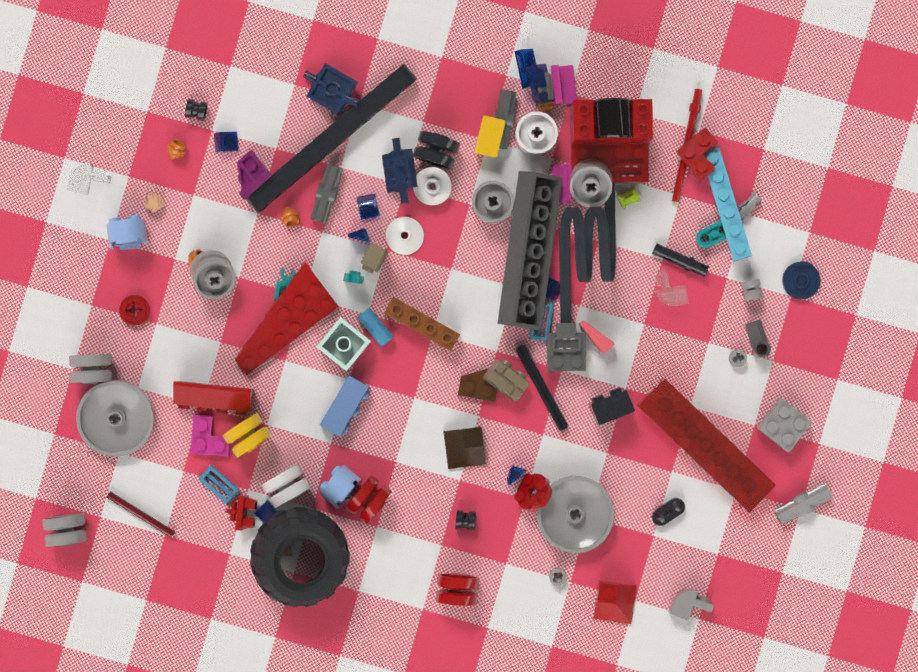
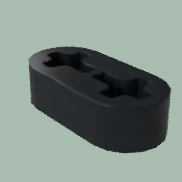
M672 498L652 512L651 519L658 526L666 525L684 512L685 504L680 498ZM674 501L681 503L679 511L672 510L669 512V509L673 507L672 503ZM667 511L668 514L663 517V522L655 520L658 512L663 514Z

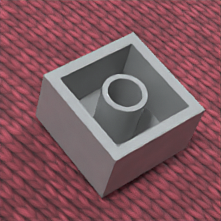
M779 398L757 425L756 429L785 452H790L813 422L783 398Z

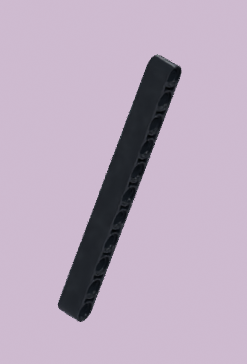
M405 64L400 66L360 100V104L356 103L359 105L358 108L354 106L278 169L246 199L257 213L264 210L414 83L417 79Z

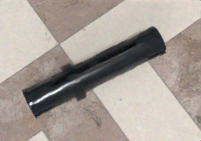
M656 243L652 252L655 256L685 268L687 272L692 271L705 277L709 268L708 265L694 260L691 256L689 258Z

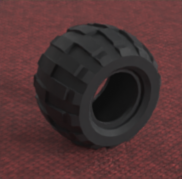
M294 507L293 509L282 510L273 514V517L266 523L264 522L257 530L258 533L255 539L252 540L250 549L251 570L257 584L274 601L276 600L290 607L317 605L319 601L332 596L336 588L343 583L347 575V567L350 563L347 539L336 522L326 514L316 509ZM298 539L315 541L320 545L325 555V564L321 572L313 579L304 583L290 580L281 568V556L288 544Z

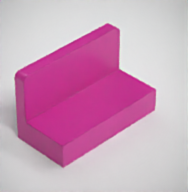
M551 65L550 72L554 92V106L572 104L573 100H577L573 66Z
M571 164L552 165V176L562 178L559 204L572 203L570 192Z

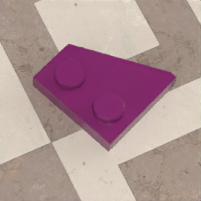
M252 150L237 162V169L239 171L238 182L241 184L239 195L244 200L247 199L272 176Z

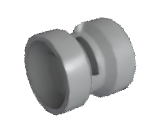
M760 279L741 283V287L745 292L744 301L763 298V293L759 288L761 285ZM756 287L755 290L747 291V289Z

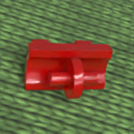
M239 495L238 506L237 502H232L231 509H225V513L230 514V521H236L235 530L241 531L255 528L256 519L255 517H247V509L256 510L258 500L249 498V495Z

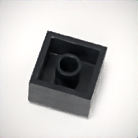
M618 387L610 390V395L604 397L601 394L591 398L592 402L588 404L597 425L600 426L635 411L626 389Z

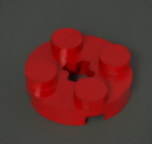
M537 473L532 475L526 474L514 496L515 501L528 512H536L537 510L535 509L545 507L552 495L549 479Z

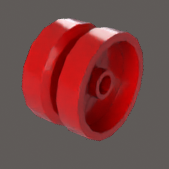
M370 475L346 506V509L352 514L356 513L363 506L364 509L360 513L359 519L366 525L374 515L378 514L385 505L386 499L392 493L385 485L381 486L377 493H374L373 491L379 481L372 475Z
M460 573L438 574L437 585L449 589L436 591V602L459 606L477 605L478 594L466 590L479 588V577Z

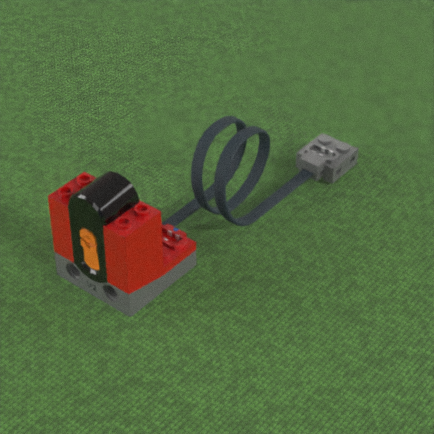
M600 98L596 100H573L569 108L570 164L572 165V170L579 162L587 159L603 162L610 169L612 175V193L605 202V211L602 207H590L586 212L585 219H583L582 212L578 207H567L562 214L559 234L560 323H556V333H546L547 372L586 371L585 332L576 333V323H571V221L573 219L575 261L579 282H590L592 277L595 217L598 226L601 278L603 282H613L616 270L615 184H647L649 182L648 143L653 139L652 99Z

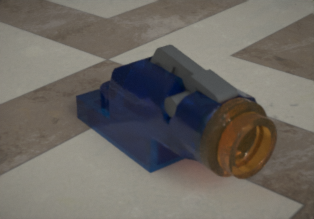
M533 48L514 51L522 89L531 88L532 97L539 112L553 110L555 97L551 74L548 73L546 64L536 65Z

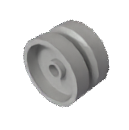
M587 159L579 162L573 168L570 175V192L574 200L584 207L600 206L608 200L612 193V175L610 169L603 162Z
M487 181L480 184L472 197V209L476 217L488 224H498L506 220L514 206V196L510 188L499 181ZM491 199L496 200V205L490 206L489 201Z
M208 250L198 254L191 262V279L196 291L201 296L207 299H219L231 292L235 285L236 277L231 262L225 254L216 250Z
M112 354L69 356V366L81 367V371H71L69 373V382L99 384L100 382L112 381V371L100 370V366H110L112 364Z
M85 513L42 519L44 530H56V532L44 536L45 546H68L87 541V530H74V527L83 526L86 523Z

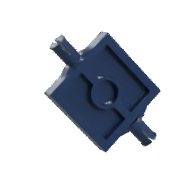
M326 63L317 75L312 74L308 70L305 73L309 76L303 75L304 78L312 82L306 97L330 111L340 115L348 103L356 108L359 107L356 103L360 104L361 101L352 96L358 82Z
M393 138V151L382 155L387 193L400 192L401 204L409 203L407 191L418 187L413 150L401 149L400 138Z

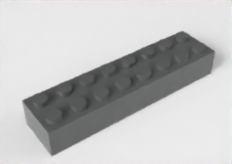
M519 171L497 324L541 330L562 185L561 177L530 171Z

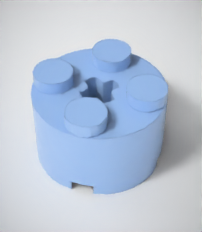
M139 215L128 216V219L120 220V218L109 219V223L106 226L110 249L115 250L114 246H119L120 250H128L141 247V243L148 244L145 220L140 219Z
M337 465L331 472V479L324 481L318 489L321 491L320 495L338 510L342 507L340 503H346L359 486L356 483L362 482V479L345 465L342 467Z

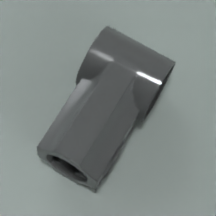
M761 319L744 324L753 355L757 358L768 356L771 346L767 341ZM758 344H763L766 347L765 354L761 355L757 352Z

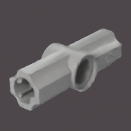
M826 483L809 492H803L791 499L792 501L778 507L774 512L781 525L798 516L801 517L809 514L816 509L815 507L824 504L832 499L833 496Z

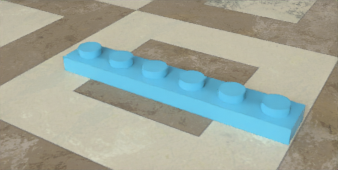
M720 148L710 149L704 155L716 170L708 175V179L733 262L752 257Z

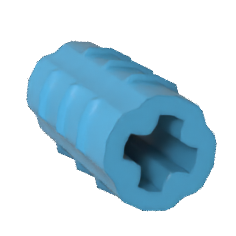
M370 307L357 317L381 347L394 337Z

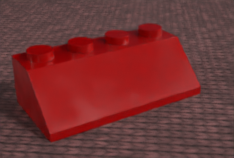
M184 381L173 382V404H177L180 409H190V406H196L199 411H209V408H215L217 413H228V410H233L236 415L246 416L247 412H252L254 389Z

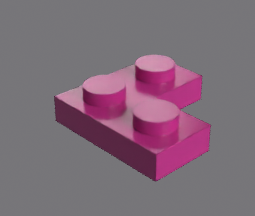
M193 415L190 453L228 457L230 444H227L223 436H212L213 416Z

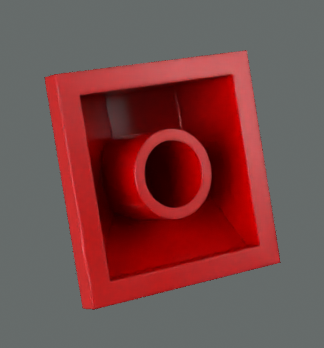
M598 580L593 619L631 624L636 586Z

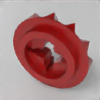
M130 295L121 302L119 313L125 323L137 326L143 324L148 319L150 307L148 301L142 296ZM134 302L137 308L143 309L137 312L136 319L134 313L127 312V310L133 308Z

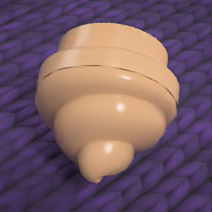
M156 193L146 195V210L156 212L162 206H165L164 200Z

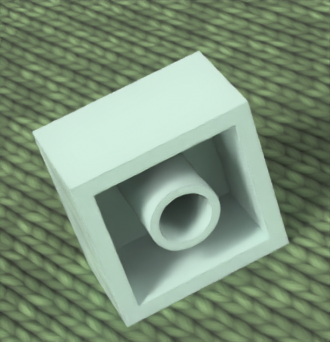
M340 317L317 345V348L345 371H348L371 341Z

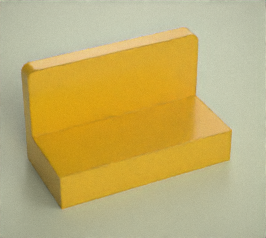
M483 115L475 154L497 157L506 123L505 120Z

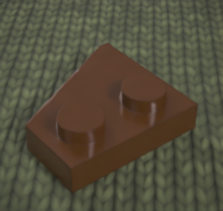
M489 368L461 376L458 395L495 402L497 389L483 379L484 374Z

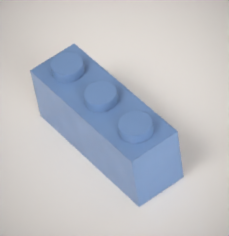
M349 375L321 421L320 426L339 437L341 434L345 435L351 426L348 424L351 417L355 418L360 411L359 403L361 400L365 402L370 394L368 391L369 386Z

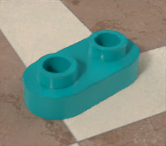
M721 220L700 230L696 234L698 246L708 248L726 239L725 233L719 232V228L722 226ZM703 235L708 236L707 242L702 241Z

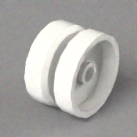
M539 111L530 112L523 116L518 122L515 131L516 143L519 148L532 156H539L549 152L555 145L558 136L557 125L553 118ZM534 131L540 133L538 138H534V135H532Z
M298 464L261 485L266 493H271L278 489L279 492L270 499L274 508L285 502L286 504L301 496L302 492L311 488V485L305 478L296 483L294 482V479L302 474Z

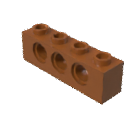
M395 297L392 298L384 312L387 316L450 351L460 336L459 333Z

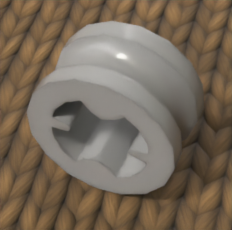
M741 350L732 351L729 355V362L732 366L741 367L747 361L746 354ZM736 353H740L739 356H743L740 364H736L737 361H733Z
M560 568L553 569L549 574L550 582L555 586H561L566 582V574ZM555 572L563 574L561 576L562 581H553Z

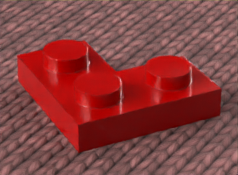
M705 127L679 148L676 154L694 175L702 181L716 170L704 154L713 148L718 141Z

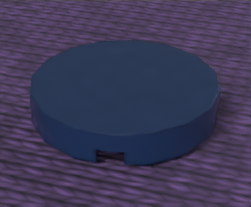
M795 262L788 266L783 273V288L792 298L800 300L810 298L820 287V274L808 262Z

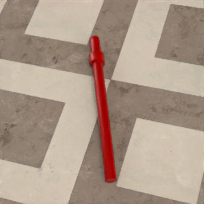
M695 89L693 101L689 106L690 115L684 144L693 138L697 114L700 113L701 109L700 100L703 91L701 89ZM681 158L672 201L678 203L687 167Z

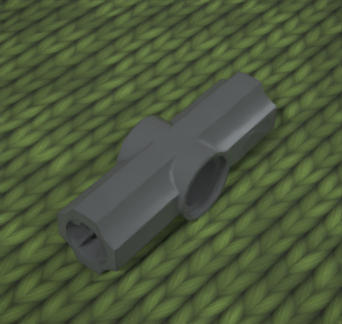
M500 90L498 108L495 112V118L505 120L506 122L499 149L506 150L509 146L510 130L513 127L514 105L517 93L509 90Z
M327 164L322 183L319 184L316 192V202L310 219L324 224L328 221L331 207L334 205L337 197L338 185L343 172L342 168Z

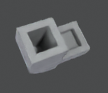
M684 589L675 595L668 612L671 615L689 620L693 606L712 613L714 605L710 603L711 599L704 596L697 598L699 591L696 589Z

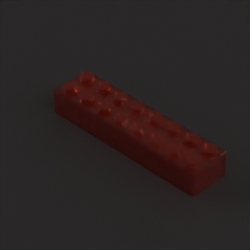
M662 378L636 405L747 512L750 513L776 486L769 477L665 378Z

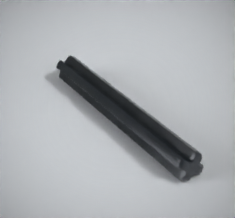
M525 345L517 347L516 352L559 431L567 429L568 424Z

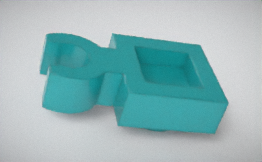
M281 268L280 275L282 281L276 280L274 300H277L290 283V280L295 275L294 269H291V274L286 276L284 275L285 269Z
M349 270V273L344 274L343 281L363 285L364 276H360L361 272Z

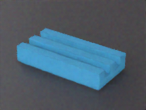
M545 302L544 312L545 306L549 307L545 337H541V327V330H538L537 336H534V329H530L529 339L546 341V333L550 332L553 303Z
M212 464L198 479L226 504L240 490ZM210 471L214 472L220 479H222V480H223L229 487H231L234 491H233V492L229 491L223 484H221V483H220L214 476H212L209 472H210ZM207 476L229 497L226 498L204 478Z

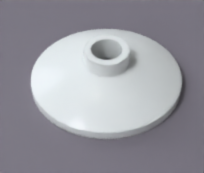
M428 167L416 175L418 187L413 188L416 197L422 203L438 205L444 202L450 195L451 180L442 169ZM434 183L436 189L430 190L429 184Z
M399 217L393 220L386 230L388 246L394 252L401 255H409L416 252L424 240V232L421 225L410 217ZM403 232L408 233L407 239L401 237Z

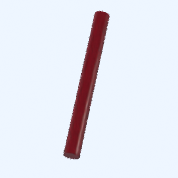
M110 491L106 498L170 538L173 537L174 530Z

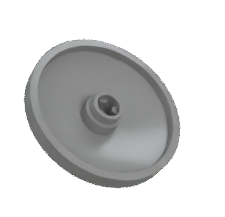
M112 380L100 382L85 393L77 408L76 424L81 438L91 449L106 456L119 457L131 454L145 444L153 429L154 411L149 398L140 388L126 381Z
M567 476L553 482L550 485L552 495L545 507L537 509L538 525L545 539L555 548L569 553L587 552L599 546L609 535L614 521L613 504L606 490L594 480L583 476Z

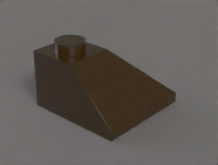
M481 426L443 431L448 469L486 464Z

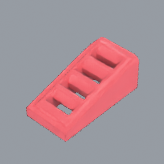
M586 321L579 323L580 327L601 353H605L615 345L613 341Z

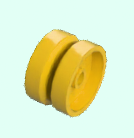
M258 413L222 435L227 444H231L238 439L241 441L232 448L237 458L246 452L253 451L262 445L263 441L272 436L268 427L255 431V428L263 422Z

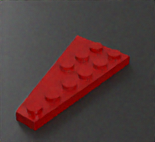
M305 261L269 309L263 321L257 326L253 335L235 357V361L246 375L339 307Z

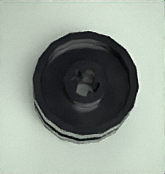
M420 131L417 140L420 144L427 146V148L415 147L413 157L438 167L453 169L455 159L445 154V152L450 154L458 153L460 143L441 134Z

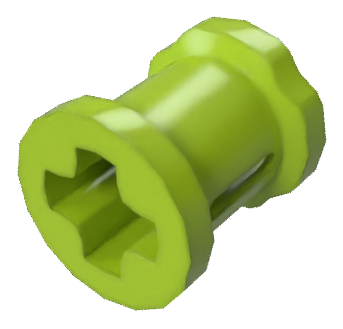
M634 186L631 187V190L622 194H616L623 210L626 209V206L636 201H641Z

